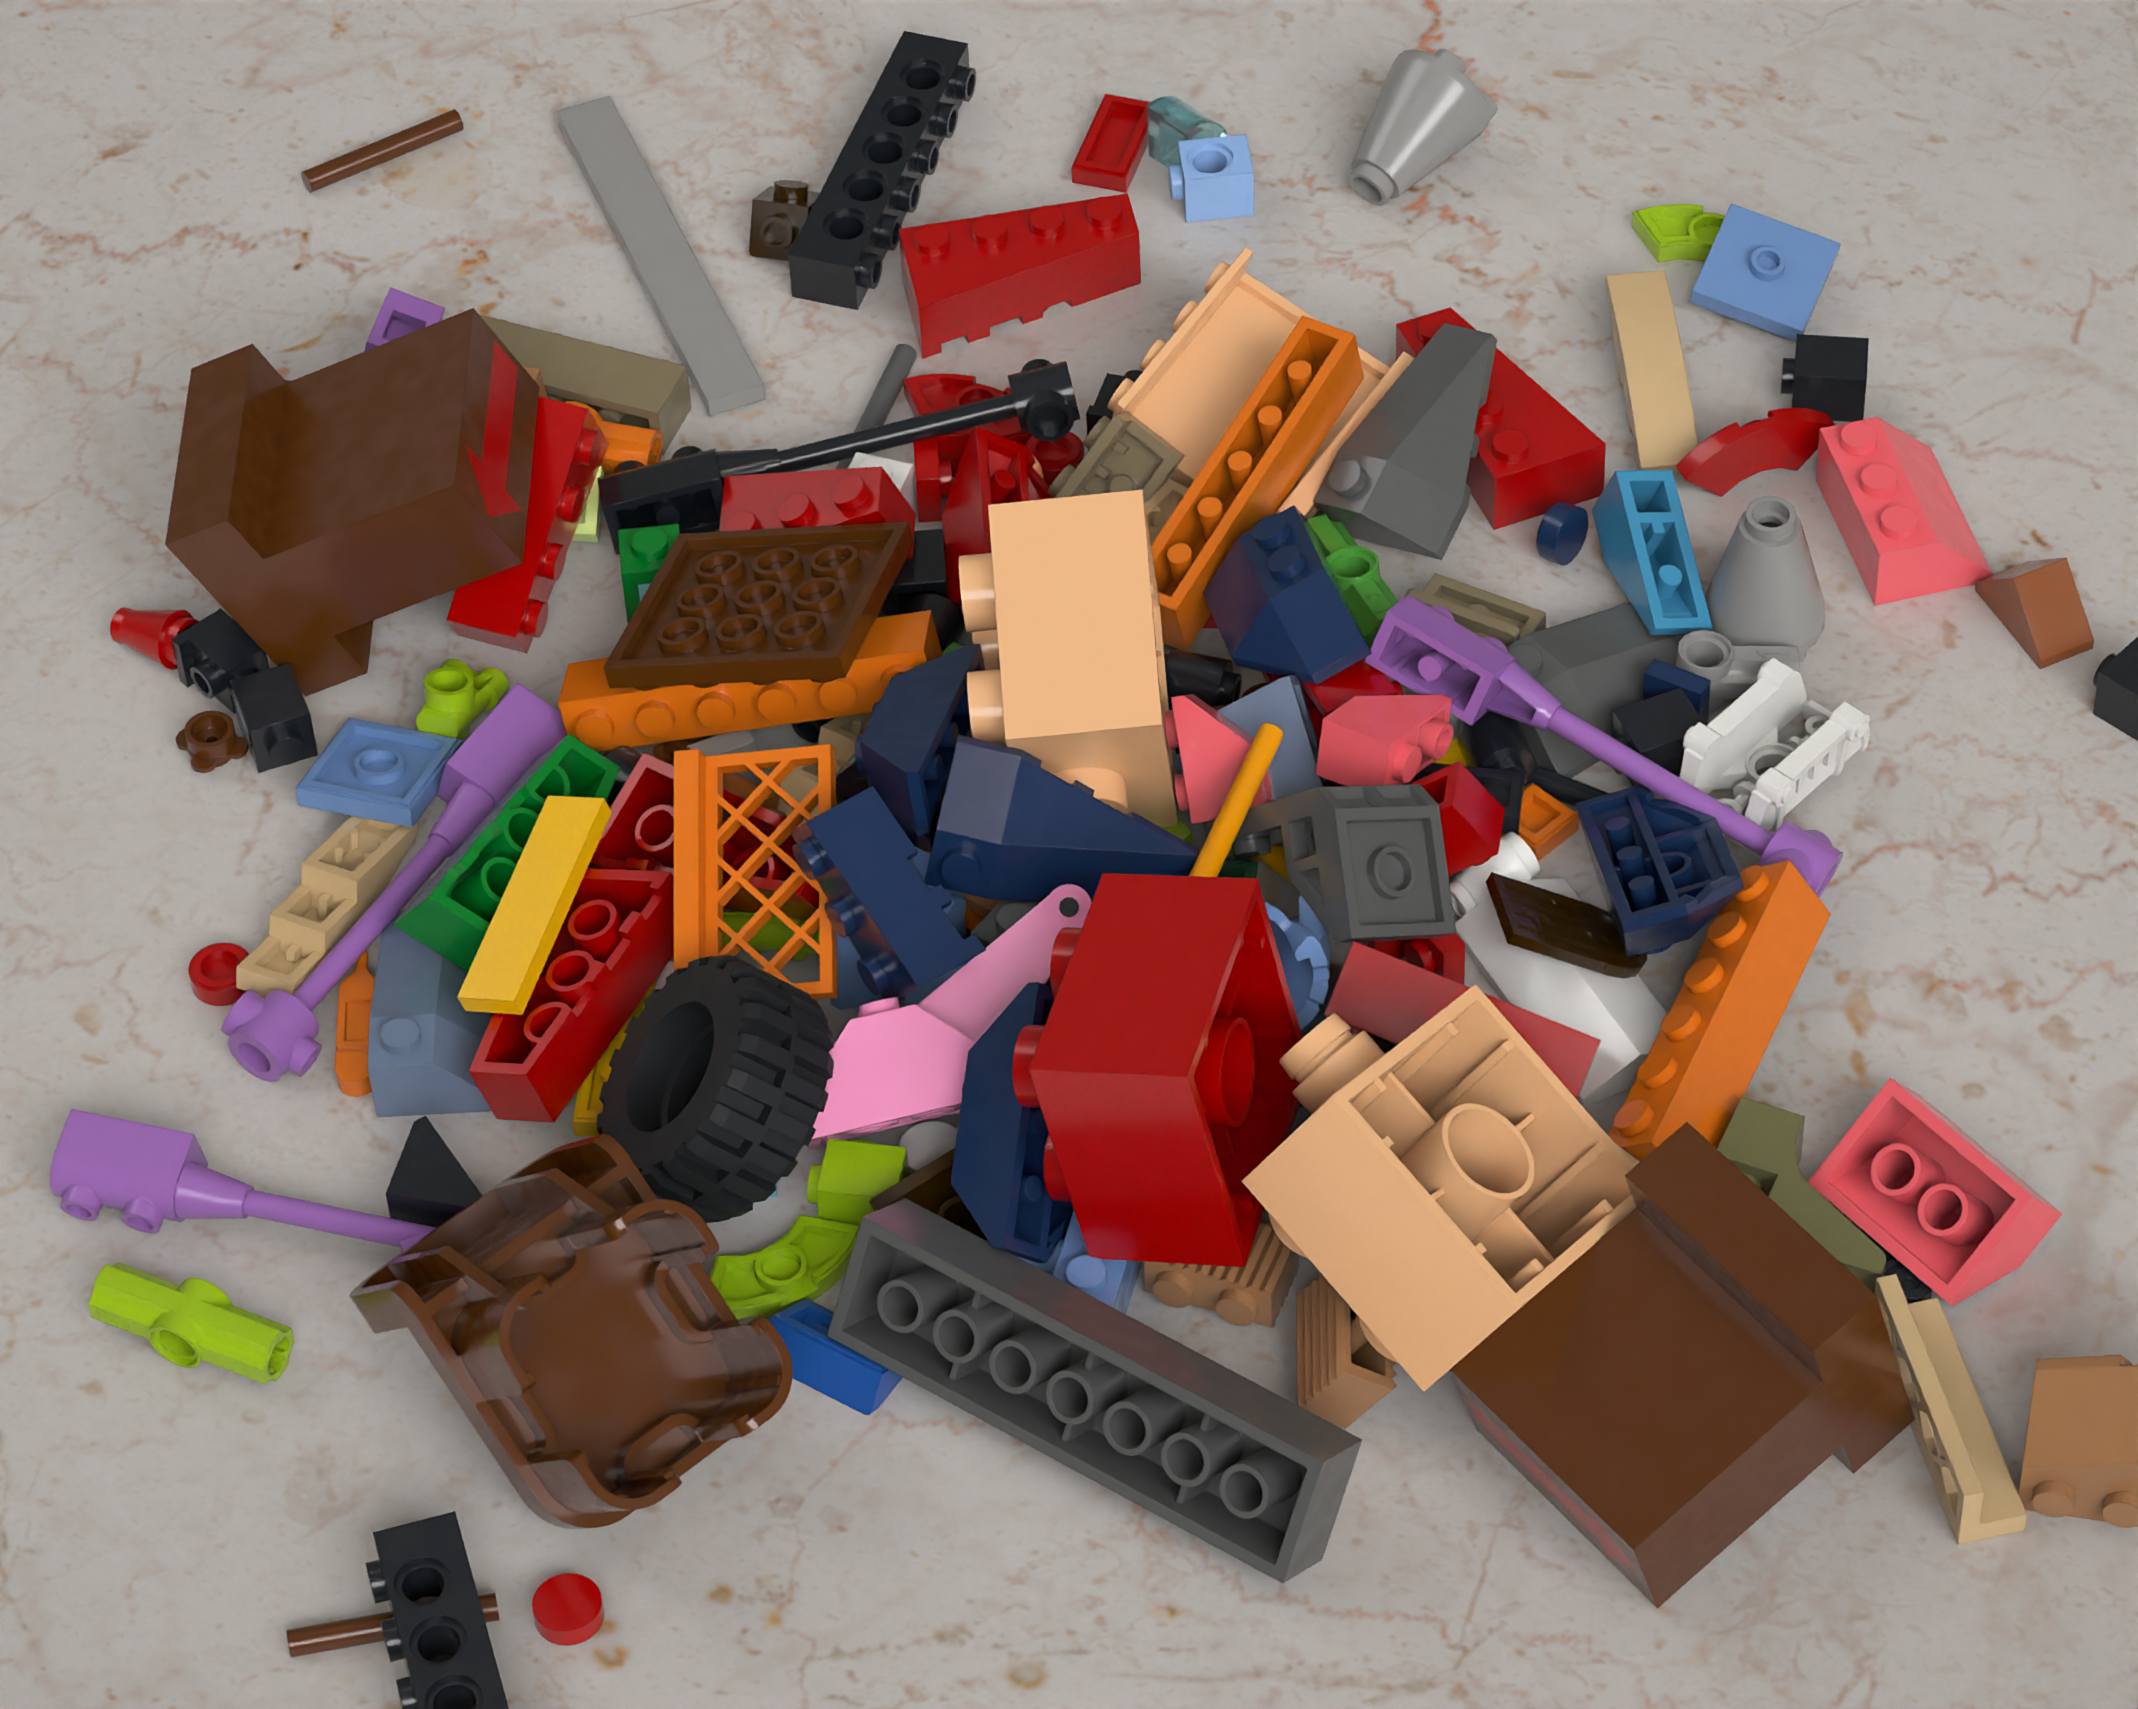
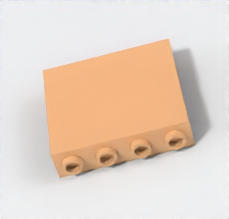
M1246 247L1231 265L1222 261L1217 266L1205 285L1204 291L1207 295L1199 304L1190 300L1185 305L1173 324L1172 330L1175 331V334L1167 343L1158 339L1152 345L1140 365V369L1143 370L1142 374L1135 382L1126 378L1119 385L1107 406L1108 409L1114 412L1112 419L1117 414L1129 412L1185 455L1169 478L1188 488L1302 315L1317 320L1246 273L1253 253ZM1358 347L1364 379L1276 514L1293 505L1296 506L1306 519L1314 518L1321 509L1313 500L1339 449L1415 358L1403 352L1390 368Z

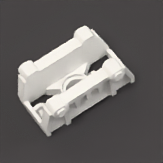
M1772 658L1760 667L1757 682L1707 726L1699 722L1687 730L1683 741V748L1685 750L1679 778L1706 794H1709L1712 790L1733 789L1735 799L1722 798L1718 799V801L1741 815L1745 809V817L1766 830H1777L1782 825L1783 818L1830 775L1838 776L1843 771L1844 763L1858 750L1863 752L1868 747L1870 718L1868 714L1845 701L1833 713L1813 700L1808 701L1801 673L1778 659ZM1798 714L1807 720L1802 739L1792 736L1784 744L1778 743V732ZM1774 766L1770 767L1761 776L1757 774V771L1764 767ZM1723 834V836L1726 837L1727 839H1729V840H1731V841L1737 843L1738 845H1740V846H1742V847L1748 849L1747 847L1743 846L1742 844L1738 843L1737 841H1735V840H1733L1732 838L1728 837L1727 835Z

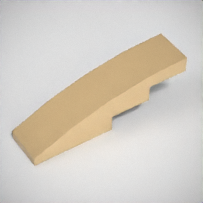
M1665 270L1606 275L1605 283L1619 385L1624 390L1629 432H1633L1638 470H1672L1673 474H1681L1676 465L1698 445L1684 356Z
M351 816L301 863V885L269 914V936L237 966L236 988L244 991L253 989L263 997L272 990H281L293 995L386 889L418 834L419 822H416L413 828L355 816Z

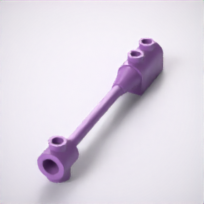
M1409 594L1387 611L1370 648L1372 654L1365 659V662L1419 695L1442 694L1452 698L1450 713L1471 726L1486 712L1491 711L1544 731L1551 730L1666 800L1678 802L1716 818L1723 834L1761 856L1757 865L1764 866L1790 860L1818 898H1820L1842 860L1843 852L1834 848L1824 833L1818 830H1804L1789 820H1786L1775 834L1766 830L1562 708L1563 704L1517 663V658L1508 653L1507 648L1500 640L1494 637H1480L1455 622L1453 615L1445 607L1439 605L1429 606Z
M517 683L446 762L437 797L448 805L434 824L428 835V841L293 995L281 990H272L265 997L253 989H249L238 999L226 1016L221 1031L229 1036V1049L236 1061L245 1070L259 1079L274 1082L279 1080L287 1069L298 1077H302L310 1069L322 1049V1045L314 1040L319 1033V1024L312 1011L447 857H451L529 766L567 736L561 713Z
M74 1109L70 1110L54 1152L50 1170L51 1191L54 1196L62 1198L60 1208L64 1212L78 1219L93 1221L98 1218L102 1206L124 1210L121 1217L122 1221L127 1226L144 1233L159 1232L163 1219L182 1222L185 1219H246L248 1216L400 1247V1241L425 1232L427 1235L436 1229V1227L257 1191L251 1185L207 1168L208 1162L195 1134Z

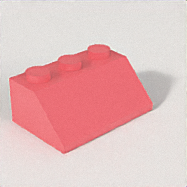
M1879 417L1820 428L1816 482L1875 606L1976 585V581L1992 575V571L1929 446Z
M1892 1078L1887 1081L1808 1181L1821 1195L1952 1306L2021 1267L2063 1214L1924 1097Z

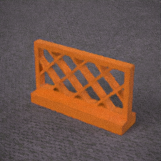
M831 744L704 756L699 749L674 751V971L688 968L689 962L699 958L718 955L735 957L743 949L763 967V971L810 994L812 999L838 998L837 932L831 925L825 911V903L828 902V899L816 879H808L798 864L779 848L804 819L809 821L815 818L811 812L817 805L818 815L836 806V753ZM818 764V784L800 803L779 786L796 766ZM775 768L768 776L761 771L763 769ZM750 771L762 783L736 810L723 798V773ZM774 792L794 810L767 837L748 818ZM723 809L731 815L724 824ZM743 826L763 844L736 871L723 860V845ZM774 853L794 872L767 899L748 880ZM723 870L731 877L724 886ZM806 881L819 893V908L799 927L780 908ZM743 887L763 906L736 933L723 922V907ZM774 915L795 934L768 962L748 942ZM818 929L819 944L811 938ZM723 932L731 938V941L724 948ZM806 943L820 957V981L792 983L779 971Z

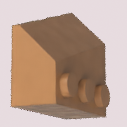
M2122 1355L2036 1360L2018 1492L2025 1510L2036 1511L2049 1517L2070 1516L2104 1521L2122 1528L2138 1527V1365H2133Z

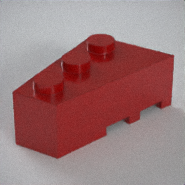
M882 466L725 476L719 531L909 521L914 538L916 513ZM913 546L906 560L913 558Z

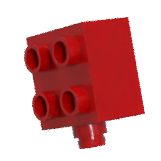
M1103 873L1082 928H1062L1054 941L1050 962V982L1054 1003L1046 1024L1024 1026L1018 1035L1014 1049L1012 1076L1016 1098L1023 1107L1041 1108L1049 1132L1044 1151V1180L1047 1192L1054 1201L1072 1202L1090 1257L1108 1260L1245 1267L1265 1208L1244 1185L1242 1180L1290 1135L1300 1102L1292 1092L1300 1083L1296 1079L1291 1080L1279 1060L1303 1038L1258 878Z

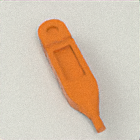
M365 951L359 957L353 972L342 981L338 995L335 1071L339 1089L342 1093L351 1097L365 1096L372 1092L367 1065L369 1024L375 977L368 968V951Z

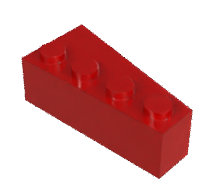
M538 397L523 563L456 588L446 620L458 636L527 654L533 637L539 638L543 633L548 617V599L555 581L559 579L563 571L567 550L609 446V442L589 409Z
M643 752L610 807L612 814L588 868L671 872L674 876V766ZM723 789V798L736 810L746 800ZM759 806L748 818L767 837L786 819V817L762 806ZM723 809V824H724V823L727 821V819L731 816V815H730L729 813H727L724 809ZM741 826L723 845V860L734 870L738 871L763 843ZM790 834L779 848L796 862L792 850L796 842L792 834ZM773 853L748 882L769 899L794 871ZM723 870L724 886L731 877ZM805 881L781 906L780 910L789 918L807 921L819 908V893ZM742 887L723 908L756 913L763 905Z

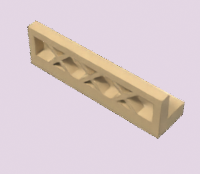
M1896 1274L1876 1278L1875 1295L1880 1305L1915 1419L1910 1426L1957 1544L2024 1531L2027 1513L1939 1299L1933 1298L1908 1304Z

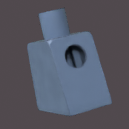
M1290 675L1280 678L1217 710V712L1253 738H1255L1260 725L1264 723L1273 724L1282 730L1284 734L1283 739L1269 766L1274 799L1287 797L1315 787H1332L1330 780L1315 775L1319 742L1298 676ZM1179 753L1173 755L1176 774L1183 773Z

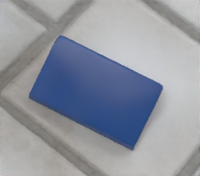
M807 1298L769 1318V1321L775 1327L789 1351L793 1369L792 1378L864 1415H870L877 1410L903 1378L828 1337L834 1312Z

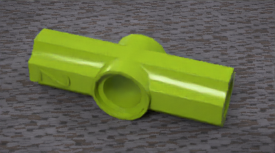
M119 1262L113 1266L106 1264L94 1280L93 1292L88 1302L91 1318L148 1339L151 1346L162 1357L178 1366L195 1368L203 1360L263 1384H267L270 1380L277 1382L288 1366L289 1355L294 1344L292 1328L233 1306L229 1297L217 1286L195 1277L187 1278L181 1285H177Z

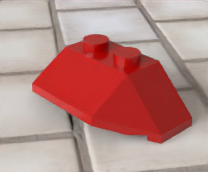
M977 426L969 434L942 512L947 595L949 600L962 607L959 579V556L992 553L988 505L1054 498L1048 493L1049 485L1032 467L1036 461L1028 446Z

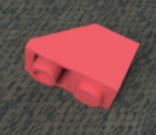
M1194 694L1171 697L1173 710L1165 711L1164 722L1170 748H1179L1183 773L1175 775V791L1179 809L1181 812H1190L1191 824L1214 820L1226 799L1254 738ZM1269 768L1250 808L1274 801Z
M1442 694L1354 696L1323 718L1315 775L1343 786L1403 785L1404 783H1409L1416 774L1435 760H1440L1448 751L1453 737V726L1449 724L1452 698Z

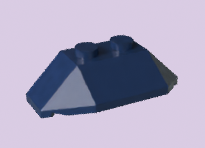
M1295 505L1279 514L1264 517L1254 528L1240 535L1203 591L1208 607L1236 666L1274 675L1298 676L1300 681L1318 685L1372 654L1311 525Z
M980 644L965 645L892 677L880 701L874 703L871 719L864 733L859 734L856 739L855 760L859 772L866 773L868 786L875 788L913 845L925 852H931L941 812L939 803L946 790L958 735L972 738L967 693V672L985 670Z
M1639 786L1629 787L1575 803L1604 900L1627 957L1640 953L1647 955L1657 954L1667 950L1672 944L1690 939L1744 889L1741 875L1716 818L1675 801L1654 799L1651 791Z
M1039 982L1028 983L968 1051L956 1146L953 1154L951 1185L993 1248L1036 1263H1047L1053 1254L1052 1247L1067 1231L1074 1209L1072 1202L1054 1201L1047 1192L1044 1180V1151L1049 1132L1041 1108L1021 1106L1016 1098L1013 1086L1012 1065L1018 1035L1026 1025H1045L1054 1003L1051 987Z

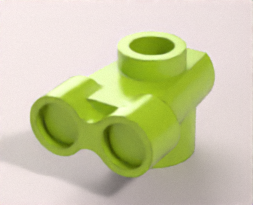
M458 659L445 660L439 668L432 670L424 678V705L416 717L418 730L463 740L469 734V725L484 710L494 709L509 689L507 677L500 670L493 667L474 671Z

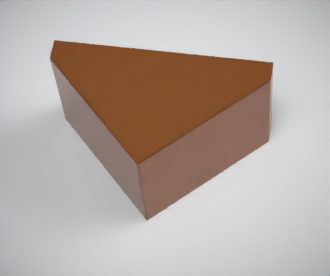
M2067 557L2027 561L1976 581L1975 591L2039 669L2093 649L2094 638Z

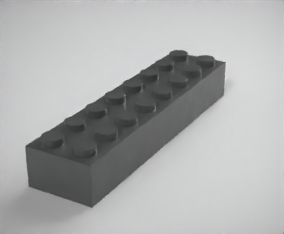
M906 1198L862 1217L828 1331V1337L1281 1583H1285L1323 1559L1362 1439L1009 1252L993 1248L990 1242Z

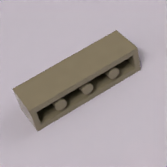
M480 315L522 366L540 368L548 399L560 402L578 401L587 404L599 413L603 421L660 430L663 437L661 455L665 454L691 410L687 366Z

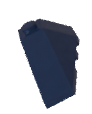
M958 735L925 876V883L927 885L936 887L941 884L944 889L987 899L1041 902L1055 888L1065 884H1073L1084 889L1092 902L1103 873L1189 876L1199 855V848L1134 812L1123 814L1093 797V789L1077 780L1072 785L1041 768L1042 761L1024 750Z

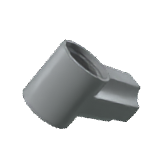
M1699 630L1684 635L1679 641L1675 667L1711 680L1710 713L1720 709L1726 702V698L1738 699L1757 682L1758 671L1763 663L1776 658L1799 672L1800 660L1798 646H1732L1731 642L1719 633Z

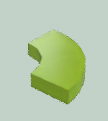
M1660 205L1632 212V228L1658 263L1677 259L1705 262L1725 216L1717 213L1703 212V205Z
M799 1214L789 1232L772 1245L745 1255H717L709 1278L736 1319L762 1315L769 1319L771 1316L807 1298L813 1301L845 1275L860 1225Z

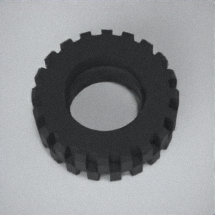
M718 955L699 958L689 962L688 968L675 970L666 977V985L662 989H654L645 999L644 1009L638 1017H632L624 1031L627 1035L620 1049H615L609 1063L612 1070L608 1082H603L599 1098L603 1104V1109L597 1115V1131L599 1135L607 1134L624 1148L657 1199L674 1200L685 1204L697 1212L705 1223L725 1221L753 1210V1202L765 1201L776 1191L775 1184L779 1179L790 1175L798 1164L796 1160L797 1155L803 1145H809L816 1131L813 1125L818 1113L824 1112L829 1096L825 1091L828 1079L833 1077L834 1060L829 1054V1051L834 1047L832 1032L827 1024L828 1021L818 1002L811 998L810 994L734 956Z

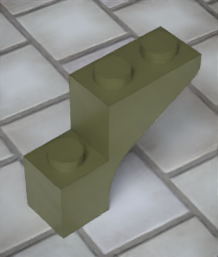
M1741 1097L1717 1150L1875 1294L1876 1278L1883 1277L1885 1272V1253L1812 1187L1799 1170L1798 1164L1802 1155L1805 1116Z

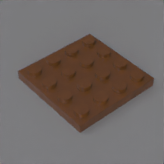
M909 521L679 534L603 667L609 688L634 687L637 690L648 691L661 686L693 685L697 688H709L720 683L752 682L755 685H769L784 680L806 679L817 683H825L837 678H845L914 544Z

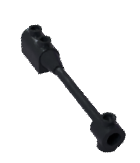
M1045 359L1029 361L1023 366L1021 372L1007 375L1012 392L1010 394L781 451L774 448L716 452L715 448L703 451L695 446H685L678 449L670 460L646 466L638 461H625L615 468L613 474L598 477L602 510L616 555L620 554L618 530L679 524L680 534L718 530L725 476L797 472L853 458L856 452L869 454L1017 416L1022 434L1029 432L1034 438L1041 441L1058 440L1071 430L1074 421L1080 420L1067 362L1063 361L1052 364Z

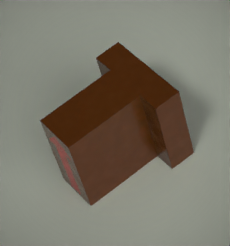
M474 308L288 383L253 344L191 368L165 545L277 666L290 664L299 688L305 696L364 675L368 672L373 621L375 619L523 563L539 385Z
M1688 1122L1683 1124L1625 1175L1636 1209L1450 1369L1477 1431L1657 1609L1832 1454L1854 1474L1915 1420L1877 1296Z

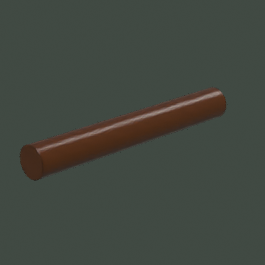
M453 109L302 171L303 183L310 193L460 132L464 129L462 119L459 113Z
M496 1594L478 1595L485 1623L500 1620ZM392 1612L287 1630L290 1656L292 1658L385 1641L380 1621L393 1618Z

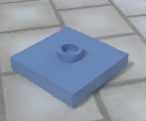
M1731 203L1693 287L1689 303L1796 342L1797 334H1804L1838 256L1841 243Z
M348 718L296 786L297 803L299 806L413 828L437 795L446 762L462 746V740Z

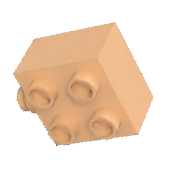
M1143 490L988 505L992 553L959 556V579L966 632H972L973 644L981 645L985 670L967 672V693L972 738L1024 750L1042 761L1041 768L1071 785L1075 780L1083 783L1094 790L1093 797L1123 814L1134 812L1159 827L1179 825L1173 751L1167 740L1164 714L1165 711H1169L1160 599Z
M1476 984L1386 1054L1365 1030L1354 1037L1350 1032L1351 1027L1336 1013L1331 1014L1312 1029L1279 1060L1291 1080L1296 1079L1300 1083L1292 1094L1311 1116L1242 1180L1244 1185L1269 1212L1271 1225L1279 1239L1293 1252L1308 1258L1359 1316L1362 1331L1369 1343L1384 1357L1398 1362L1423 1392L1636 1209L1625 1175L1635 1167L1633 1163Z

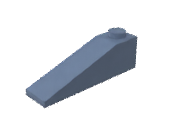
M405 910L400 911L382 931L370 1013L367 1068L377 1117L492 1111L468 1072L491 1020L492 1013L464 1010L457 996L468 972L393 925L394 922Z

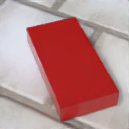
M1105 94L1071 167L1072 183L1127 193L1159 122V104Z

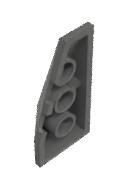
M1444 323L1341 446L1313 502L1329 519L1342 522L1353 538L1439 560L1443 559L1469 504L1471 488L1466 484L1470 458L1477 457L1480 439L1475 434L1479 408L1486 403L1497 344V339L1493 334Z
M1630 602L1527 634L1506 648L1509 654L1517 658V663L1563 704L1562 708L1611 736L1613 710L1643 700L1645 671L1654 659L1675 666L1679 641L1686 634L1651 635ZM1517 721L1537 766L1573 778L1600 761V759L1551 730L1544 731Z

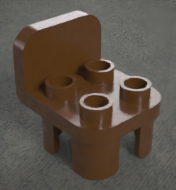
M607 1134L562 1145L527 1164L375 1271L349 1295L373 1333L376 1334L406 1327L409 1329L527 1507L544 1521L566 1529H588L611 1525L622 1520L636 1509L646 1508L661 1501L682 1484L680 1476L728 1440L743 1437L772 1418L785 1403L791 1389L793 1376L791 1357L786 1344L775 1327L762 1315L736 1319L699 1263L707 1260L719 1251L717 1239L708 1225L697 1212L687 1205L674 1200L657 1199L628 1153L614 1138Z

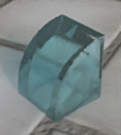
M1164 96L1147 104L1149 156L1167 168L1170 165H1178V141L1228 136L1226 130L1220 124L1177 97Z

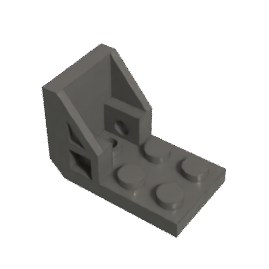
M1420 784L1315 787L1249 809L1232 844L1233 857L1245 858L1265 855L1272 852L1271 846H1284L1288 878L1336 943L1430 939L1456 934L1439 804ZM1216 819L1203 823L1205 841Z

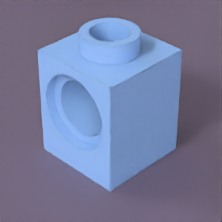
M1246 134L1178 141V165L1168 166L1171 199H1182L1186 222L1254 216V172Z

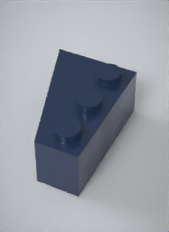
M873 786L807 821L791 832L796 842L792 847L795 860L808 879H817L828 899V902L825 903L827 917L841 937L845 938L848 936L861 958L857 961L858 972L872 994L876 996L881 994L883 999L898 997L899 999L986 951L976 934L963 939L943 911V909L951 905V898L941 884L929 890L912 859L917 856V849Z

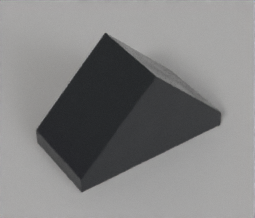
M424 1116L414 1121L386 1191L390 1218L437 1228L481 1197L482 1194L431 1122Z

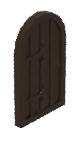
M1491 872L1486 880V885L1507 944L1607 976L1623 979L1636 977L1648 960L1647 954L1640 953L1630 957L1626 956L1611 915L1603 909Z

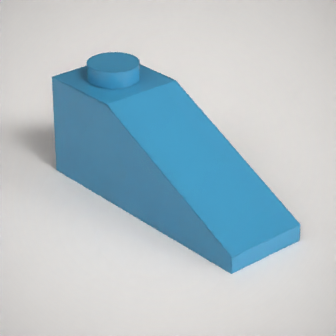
M1615 471L1592 508L1606 565L1651 635L1688 634L1699 630L1711 631L1713 627L1673 471Z

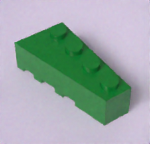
M568 734L529 766L393 925L468 972L547 796L594 797L607 800L621 767L572 735Z

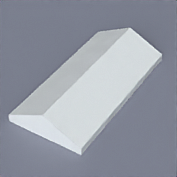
M1564 878L1518 880L1581 901ZM1488 896L1455 922L1456 934L1465 943V951L1503 1001L1601 1040L1578 1098V1102L1583 1107L1633 1086L1637 1078V1071L1646 1060L1661 1030V1022L1667 1015V1012L1638 974L1636 977L1625 979L1607 976L1507 944L1491 896Z

